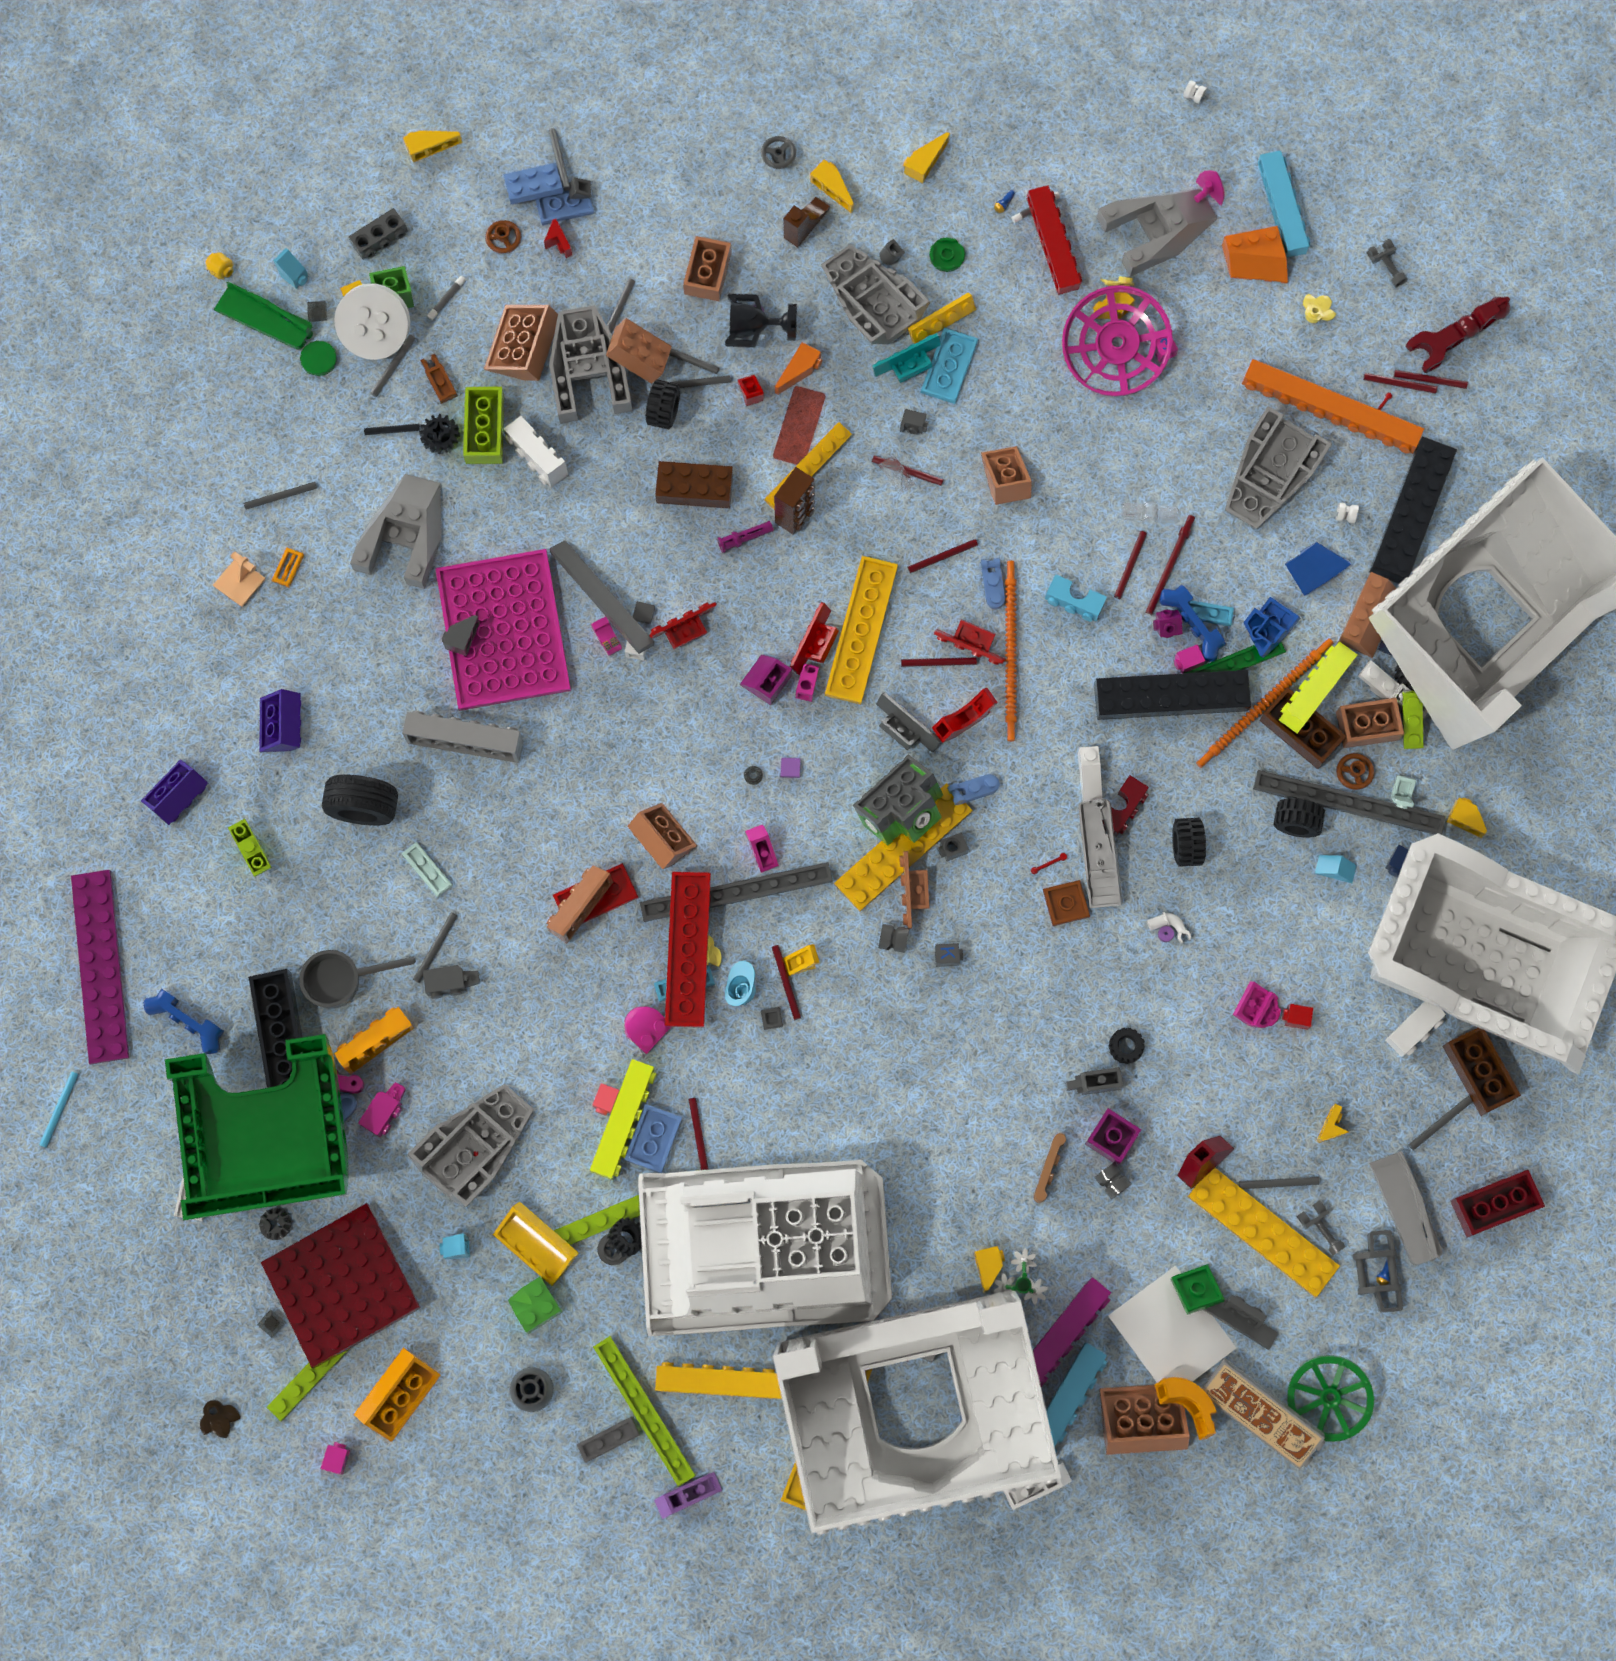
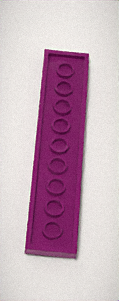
M103 870L71 875L88 1061L92 1065L129 1059L111 871Z

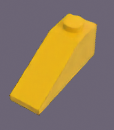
M419 130L410 132L403 137L404 144L413 163L463 143L460 132Z
M950 133L942 134L915 150L910 157H907L903 164V167H905L904 174L923 183L949 143Z
M823 159L810 173V182L852 213L854 203L837 167L832 162Z

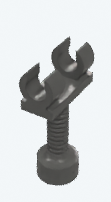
M1387 239L1382 244L1385 251L1378 254L1377 249L1373 246L1368 248L1366 253L1373 264L1383 260L1393 276L1391 282L1395 287L1406 283L1408 278L1404 273H1399L1389 256L1395 254L1396 247L1390 239Z
M1319 1200L1312 1205L1319 1214L1318 1217L1310 1221L1307 1214L1303 1211L1297 1218L1305 1230L1313 1224L1316 1225L1327 1242L1330 1243L1328 1250L1334 1256L1346 1246L1341 1240H1335L1321 1219L1329 1214V1212Z

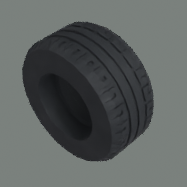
M350 774L334 775L325 782L321 806L326 815L337 820L360 825H386L395 818L398 791L390 783L376 778Z

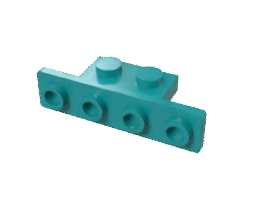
M937 333L929 335L924 340L911 344L908 348L895 352L884 360L877 361L872 365L874 375L877 377L893 370L899 382L902 383L932 368V362L926 353L941 345L939 335Z

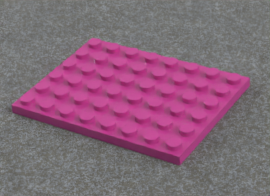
M546 549L435 568L445 631L448 632L451 625L473 615L478 616L480 621L467 656L449 651L459 711L571 691Z

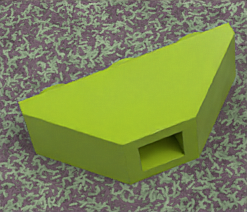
M246 819L228 827L254 877L272 868Z

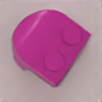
M1250 981L1233 1016L1251 1027L1265 1028L1272 1026L1277 1022L1281 1013L1277 1001L1278 997L1274 992H1269L1256 982Z
M648 1006L633 1008L624 1019V1032L626 1036L645 1054L671 1028L665 1026V1017L660 1012Z

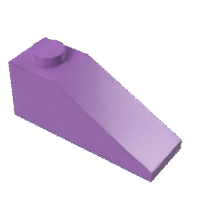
M712 1472L668 1492L654 1501L662 1519L721 1492L722 1489L715 1473Z

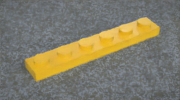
M838 422L796 467L812 477L852 434ZM791 472L764 499L774 510V495Z

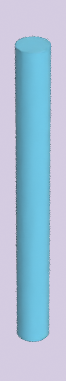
M71 1071L40 1141V1146L47 1148L79 1074Z

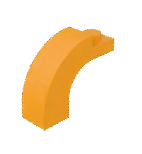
M1179 1377L1163 1378L1154 1385L1160 1404L1177 1403L1190 1412L1199 1440L1208 1439L1216 1434L1215 1424L1211 1416L1217 1413L1212 1400L1201 1387L1190 1380Z

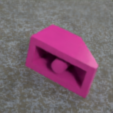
M763 824L746 830L745 833L760 872L762 873L779 866L769 835Z

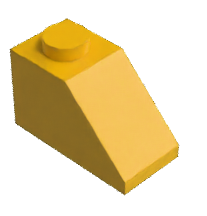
M1458 798L1446 822L1482 838L1486 834L1487 829L1477 805L1472 804L1473 802L1467 798Z
M998 1246L974 1252L983 1292H987L1003 1266L1002 1262H1005L1003 1250H999Z

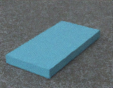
M944 328L940 337L941 345L936 348L932 359L933 367L928 370L920 393L955 404L979 339Z

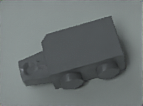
M458 965L423 970L425 993L427 996H431L432 999L442 998L443 994L450 993L451 996L461 995L462 991H467L466 988L480 984L478 971H463Z
M1120 1067L1082 1072L1080 1075L1075 1076V1080L1066 1081L1065 1083L1067 1091L1077 1090V1093L1082 1095L1117 1091L1123 1087Z

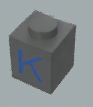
M959 943L935 944L936 967L959 966L960 961L963 960V949H959Z

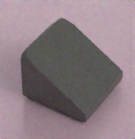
M574 177L569 183V198H591V181Z

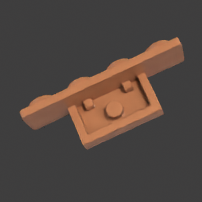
M903 851V855L899 857L900 867L904 869V875L900 877L901 887H905V894H902V906H906V913L903 914V925H907L908 929H912L911 910L929 909L927 870L909 871L908 851Z

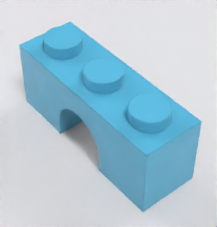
M1055 574L1046 593L1045 599L1048 600L1047 602L1052 606L1060 605L1064 607L1068 613H1078L1087 621H1097L1107 596L1090 589L1085 598L1076 599L1070 594L1072 581Z

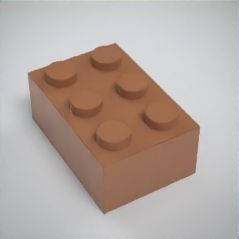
M695 236L683 283L685 295L720 301L732 254L731 243Z
M625 318L615 327L606 356L652 384L663 374L672 346Z
M1397 698L1343 705L1336 711L1339 730L1346 735L1342 742L1343 749L1399 741L1404 735Z

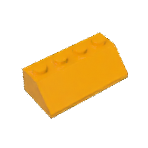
M403 1347L356 1410L354 1416L364 1425L392 1442L441 1374Z

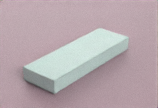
M417 842L402 853L437 898L453 886Z

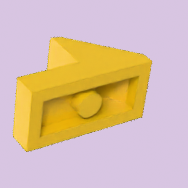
M814 944L807 945L783 958L788 976L815 969V965L820 963Z
M1334 1104L1331 1107L1316 1142L1322 1143L1349 1133V1131L1335 1125V1123L1339 1124L1343 1113H1340L1341 1106Z

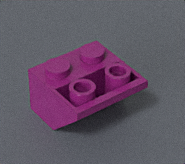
M761 654L740 683V686L769 705H772L792 677V668L776 658Z

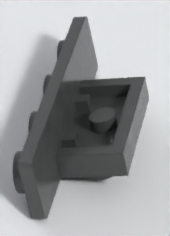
M883 692L876 705L888 716L880 723L879 727L906 750H909L919 741L931 752H934L941 740L906 709L894 701L893 698Z
M1231 1295L1223 1303L1203 1309L1268 1350L1272 1347L1278 1335L1277 1331L1264 1324L1267 1316L1259 1308L1245 1303V1300L1239 1296Z

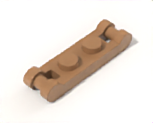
M1062 1133L1056 1134L1051 1143L1033 1196L1037 1203H1042L1047 1197L1045 1188L1047 1184L1050 1185L1054 1176L1051 1173L1052 1167H1057L1060 1155L1057 1154L1059 1147L1063 1146L1066 1142V1137Z

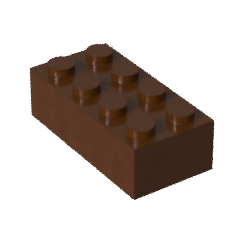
M659 461L655 492L656 503L730 509L733 466Z
M797 467L794 468L774 495L775 523L793 535L796 531L799 532L803 528L805 518L807 516L811 517L815 511V479Z
M1287 687L1263 713L1259 721L1316 769H1319L1344 741L1346 735L1316 710L1298 734L1279 721L1283 715L1280 712L1287 702L1289 704L1292 703L1290 698L1294 692Z
M1478 1027L1442 1046L1480 1116L1521 1096L1485 1030Z

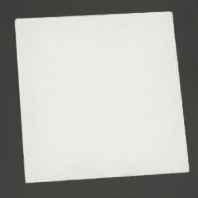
M1176 1265L1108 1315L1157 1383L1163 1378L1170 1377L1184 1378L1193 1382L1236 1349V1346L1212 1315L1204 1310L1189 1315L1186 1314L1171 1282L1172 1276L1181 1274Z

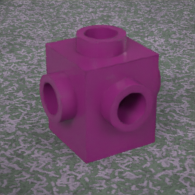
M1165 609L1161 612H1156V620H1153V627L1160 637L1170 638L1174 635L1183 634L1182 617L1178 609Z

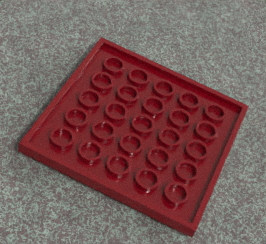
M368 1203L261 1262L313 1369L421 1308Z

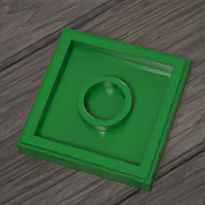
M1208 1264L1171 1277V1282L1187 1315L1223 1303L1225 1300Z

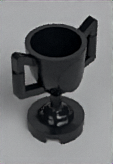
M728 294V300L731 303L730 335L725 340V346L754 348L761 331L768 325L781 326L782 330L787 332V341H796L797 304L789 303L788 311L781 318H769L762 311L758 295ZM737 301L754 302L756 307L749 304L739 303ZM753 336L752 340H735L736 338Z

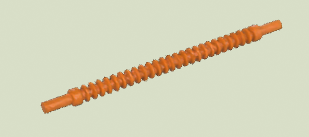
M1007 561V579L1005 580V591H1007L1005 593V596H1007L1005 598V601H1007L1005 603V606H1007L1005 609L1007 612L1005 614L1007 617L1005 619L1007 622L1005 624L1007 627L1005 629L1007 632L1005 634L1007 637L1005 639L1007 642L1005 644L1007 647L1005 649L1007 652L1005 654V657H1007L1005 660L1007 662L1005 665L1007 668L1005 670L1007 673L1005 675L1007 678L1005 680L1007 683L1005 685L1007 688L1005 690L1007 693L1005 696L1007 698L1005 708L1008 709L1005 711L1007 714L1005 722L1007 723V741L1009 742L1015 741V723L1017 722V716L1015 715L1017 713L1015 710L1017 708L1015 705L1017 703L1015 700L1017 698V695H1015L1017 693V690H1015L1017 687L1015 684L1017 682L1015 679L1017 677L1015 674L1017 672L1015 669L1017 667L1015 664L1017 662L1015 659L1017 656L1015 654L1017 651L1015 649L1017 639L1014 638L1017 636L1014 633L1017 631L1014 628L1017 626L1014 623L1017 621L1014 618L1017 616L1015 613L1017 610L1015 608L1017 605L1015 603L1017 600L1015 598L1017 595L1015 593L1017 590L1015 588L1017 580L1015 579L1014 561Z
M1328 638L1319 648L1312 650L1309 656H1306V660L1303 659L1302 663H1298V666L1294 667L1295 670H1291V674L1288 673L1287 677L1279 681L1280 684H1276V688L1273 687L1272 691L1268 692L1269 695L1266 694L1264 696L1265 699L1261 698V702H1257V706L1254 705L1253 709L1246 712V716H1242V720L1239 719L1238 723L1234 724L1235 727H1230L1231 730H1227V734H1223V738L1220 737L1219 741H1215V744L1209 747V751L1196 764L1202 768L1212 757L1218 756L1221 750H1224V746L1227 747L1228 743L1232 742V739H1236V736L1240 735L1239 732H1243V728L1246 729L1247 725H1251V721L1254 722L1255 718L1259 717L1258 714H1262V710L1265 711L1266 707H1270V704L1274 702L1273 700L1277 699V696L1279 697L1288 686H1292V682L1295 683L1296 679L1300 678V675L1303 676L1304 672H1307V668L1310 669L1311 665L1319 661L1321 655L1334 644L1333 641Z

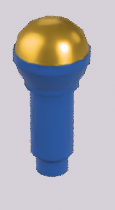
M1013 190L1008 192L1002 200L995 203L994 209L996 212H1005L1007 204L1014 197L1015 192Z
M1387 1260L1383 1270L1376 1276V1281L1381 1286L1390 1283Z

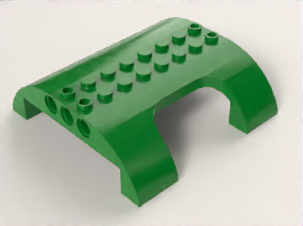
M326 1034L285 1040L287 1059L292 1062L290 1078L284 1084L276 1087L231 1093L223 1090L216 1081L206 1053L165 1059L167 1080L173 1082L186 1199L181 1200L183 1221L347 1194L349 1168L342 1102L335 1061Z

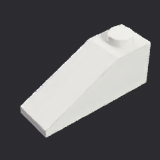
M1080 747L1077 756L1083 801L1102 799L1099 747Z
M1058 1464L1061 1478H1057L1055 1483L1045 1484L1044 1482H1039L1033 1488L1024 1489V1486L1015 1488L1016 1491L1005 1493L1012 1510L1072 1482L1064 1464Z

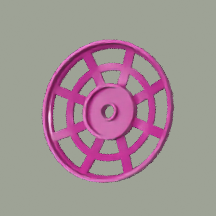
M1122 285L1100 288L1080 300L1069 314L1062 335L1064 359L1076 380L1093 392L1113 397L1134 394L1152 384L1166 367L1173 344L1170 321L1159 302L1140 289ZM1114 293H1130L1143 298V301L1138 308L1127 304H1116ZM1107 294L1108 305L1098 309L1090 317L1080 311L1091 300ZM1149 304L1158 311L1166 329L1155 332L1151 321L1144 314ZM1117 310H1126L1134 314L1128 322L1118 320ZM1109 311L1111 321L1103 326L1094 321L1098 316ZM1077 317L1085 323L1080 333L1079 345L1068 347L1069 331L1073 320ZM1140 318L1146 324L1149 333L1138 335L1134 326ZM1090 327L1097 332L1095 343L1085 344L1086 333ZM1117 337L1123 340V344L1120 347H1114L1112 341ZM1167 337L1166 353L1159 367L1151 362L1156 348V339ZM1151 340L1150 350L1145 358L1138 353L1141 342ZM1097 350L1102 359L1096 367L1090 362L1086 352ZM1081 353L1084 363L1092 371L1085 380L1077 373L1069 354ZM1132 359L1141 363L1137 369L1126 374L1125 363ZM1107 363L1117 365L1119 375L1103 373L1102 369ZM1145 368L1155 373L1145 383L1128 390L1127 379L1138 375ZM1094 373L1100 374L1104 379L1120 381L1121 391L1094 389L1087 385L1086 382Z

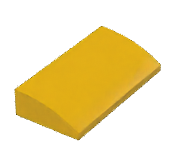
M521 1202L512 1206L493 1233V1236L551 1286L558 1281L579 1254L577 1250Z

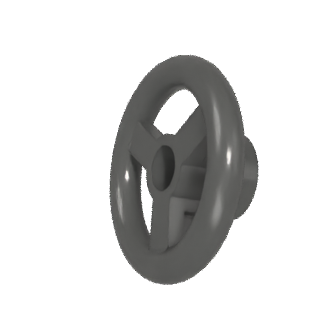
M774 136L766 140L762 145L761 157L769 167L783 169L794 162L796 147L790 139L783 136ZM773 142H784L780 147H768ZM788 147H790V149H791V156H790V158L785 162V159H786L785 150H786ZM766 153L772 155V161L767 158Z

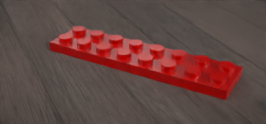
M672 872L665 1006L666 1027L704 1028L711 873Z

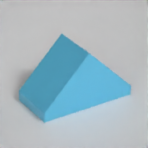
M1319 855L1315 874L1352 884L1357 865L1343 856Z

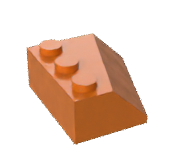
M1278 226L1224 236L1222 249L1230 278H1248L1249 280L1257 279L1268 282L1288 283L1287 258Z

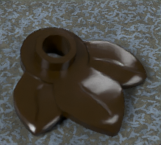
M210 1400L203 1407L204 1416L200 1420L199 1427L203 1435L213 1431L218 1437L227 1438L230 1432V1422L240 1420V1414L232 1405H223L218 1400ZM215 1407L217 1413L212 1414L209 1409Z

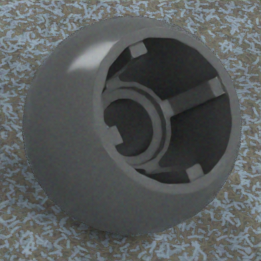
M536 1367L522 1369L513 1377L510 1384L511 1400L519 1409L526 1412H536L545 1408L551 1401L554 1392L550 1376L544 1370ZM527 1376H536L534 1380L529 1379L524 1382L522 1381ZM541 1380L545 1387L544 1395L540 1393L541 1388L538 1382ZM533 1383L536 1390L534 1394L528 1395L525 1391L526 1386ZM519 1384L521 1385L520 1390L523 1395L522 1399L520 1398L518 1392ZM537 1396L541 1398L536 1403L527 1404L528 1398L534 1399Z

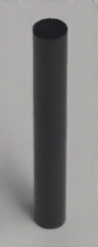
M420 424L364 428V435L420 431Z

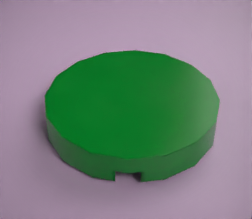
M940 238L930 248V262L939 271H955L964 263V247L954 238Z
M314 341L303 348L300 354V362L303 369L310 375L323 376L334 369L337 355L335 349L329 343Z

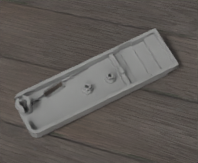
M1107 799L1083 801L1079 803L1078 810L1089 907L1098 908L1122 905V889L1111 803ZM1102 820H1104V824H1105V828H1106L1107 834L1105 833V829H1104V825H1103V821H1102Z
M1400 1151L1370 1162V1167L1410 1262L1417 1266L1439 1258L1443 1253L1428 1218L1423 1198L1403 1152ZM1422 1224H1424V1226H1425L1427 1238L1425 1237V1233H1424V1229H1423V1225H1422Z

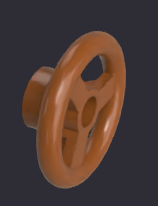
M500 220L489 226L485 234V240L488 247L494 252L509 253L520 244L521 232L513 222ZM513 229L516 234V239L514 243L511 245L509 241L510 231ZM491 240L503 242L506 248L495 246Z
M1351 753L1340 759L1337 764L1336 773L1339 781L1345 787L1360 790L1372 782L1374 766L1366 756L1359 753ZM1350 759H1359V760H1361V761H1354L1350 766H1345V765H1344L1345 762L1348 761V760H1350ZM1365 765H1367L1369 774L1367 779L1362 782L1361 776L1365 772ZM1353 768L1358 769L1359 773L1354 772ZM1342 772L1350 773L1354 777L1356 784L1348 782Z

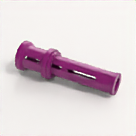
M769 520L739 533L733 531L731 535L723 538L718 537L717 542L721 552L725 553L728 549L738 548L742 543L773 532L774 529Z

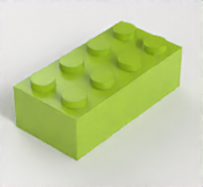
M465 387L463 442L465 463L503 464V388Z

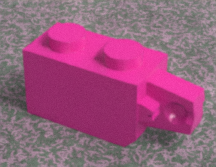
M395 1082L386 1093H377L358 1124L380 1138L382 1134L386 1135L391 1128L390 1122L393 1117L396 1119L402 1111V1108H400L402 1104L400 1102L406 1088Z

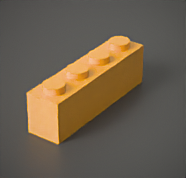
M399 1006L396 1009L394 1007L389 1009L385 1013V1017L381 1020H374L370 1023V1028L364 1032H358L353 1036L352 1041L348 1044L343 1043L337 1048V1052L334 1054L342 1067L350 1075L414 1029V1026Z

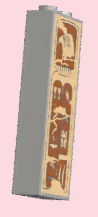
M1226 1358L1222 1360L1202 1387L1215 1406L1299 1470L1303 1466L1307 1467L1313 1459L1311 1455L1314 1451H1320L1325 1444L1323 1432Z

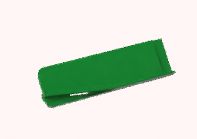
M226 282L227 288L213 309L242 325L296 350L302 349L306 344L305 339H310L313 336L311 331L313 326L309 321L289 313L269 300L230 282ZM284 316L285 318H287L288 320H290V321L292 322V324H291L290 322H288L287 320H285L284 318H282V317Z

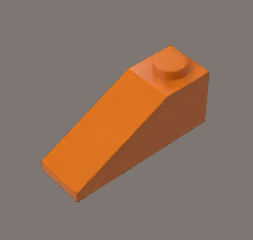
M802 342L776 383L775 393L779 395L811 375L815 369L818 370L822 364L821 352Z

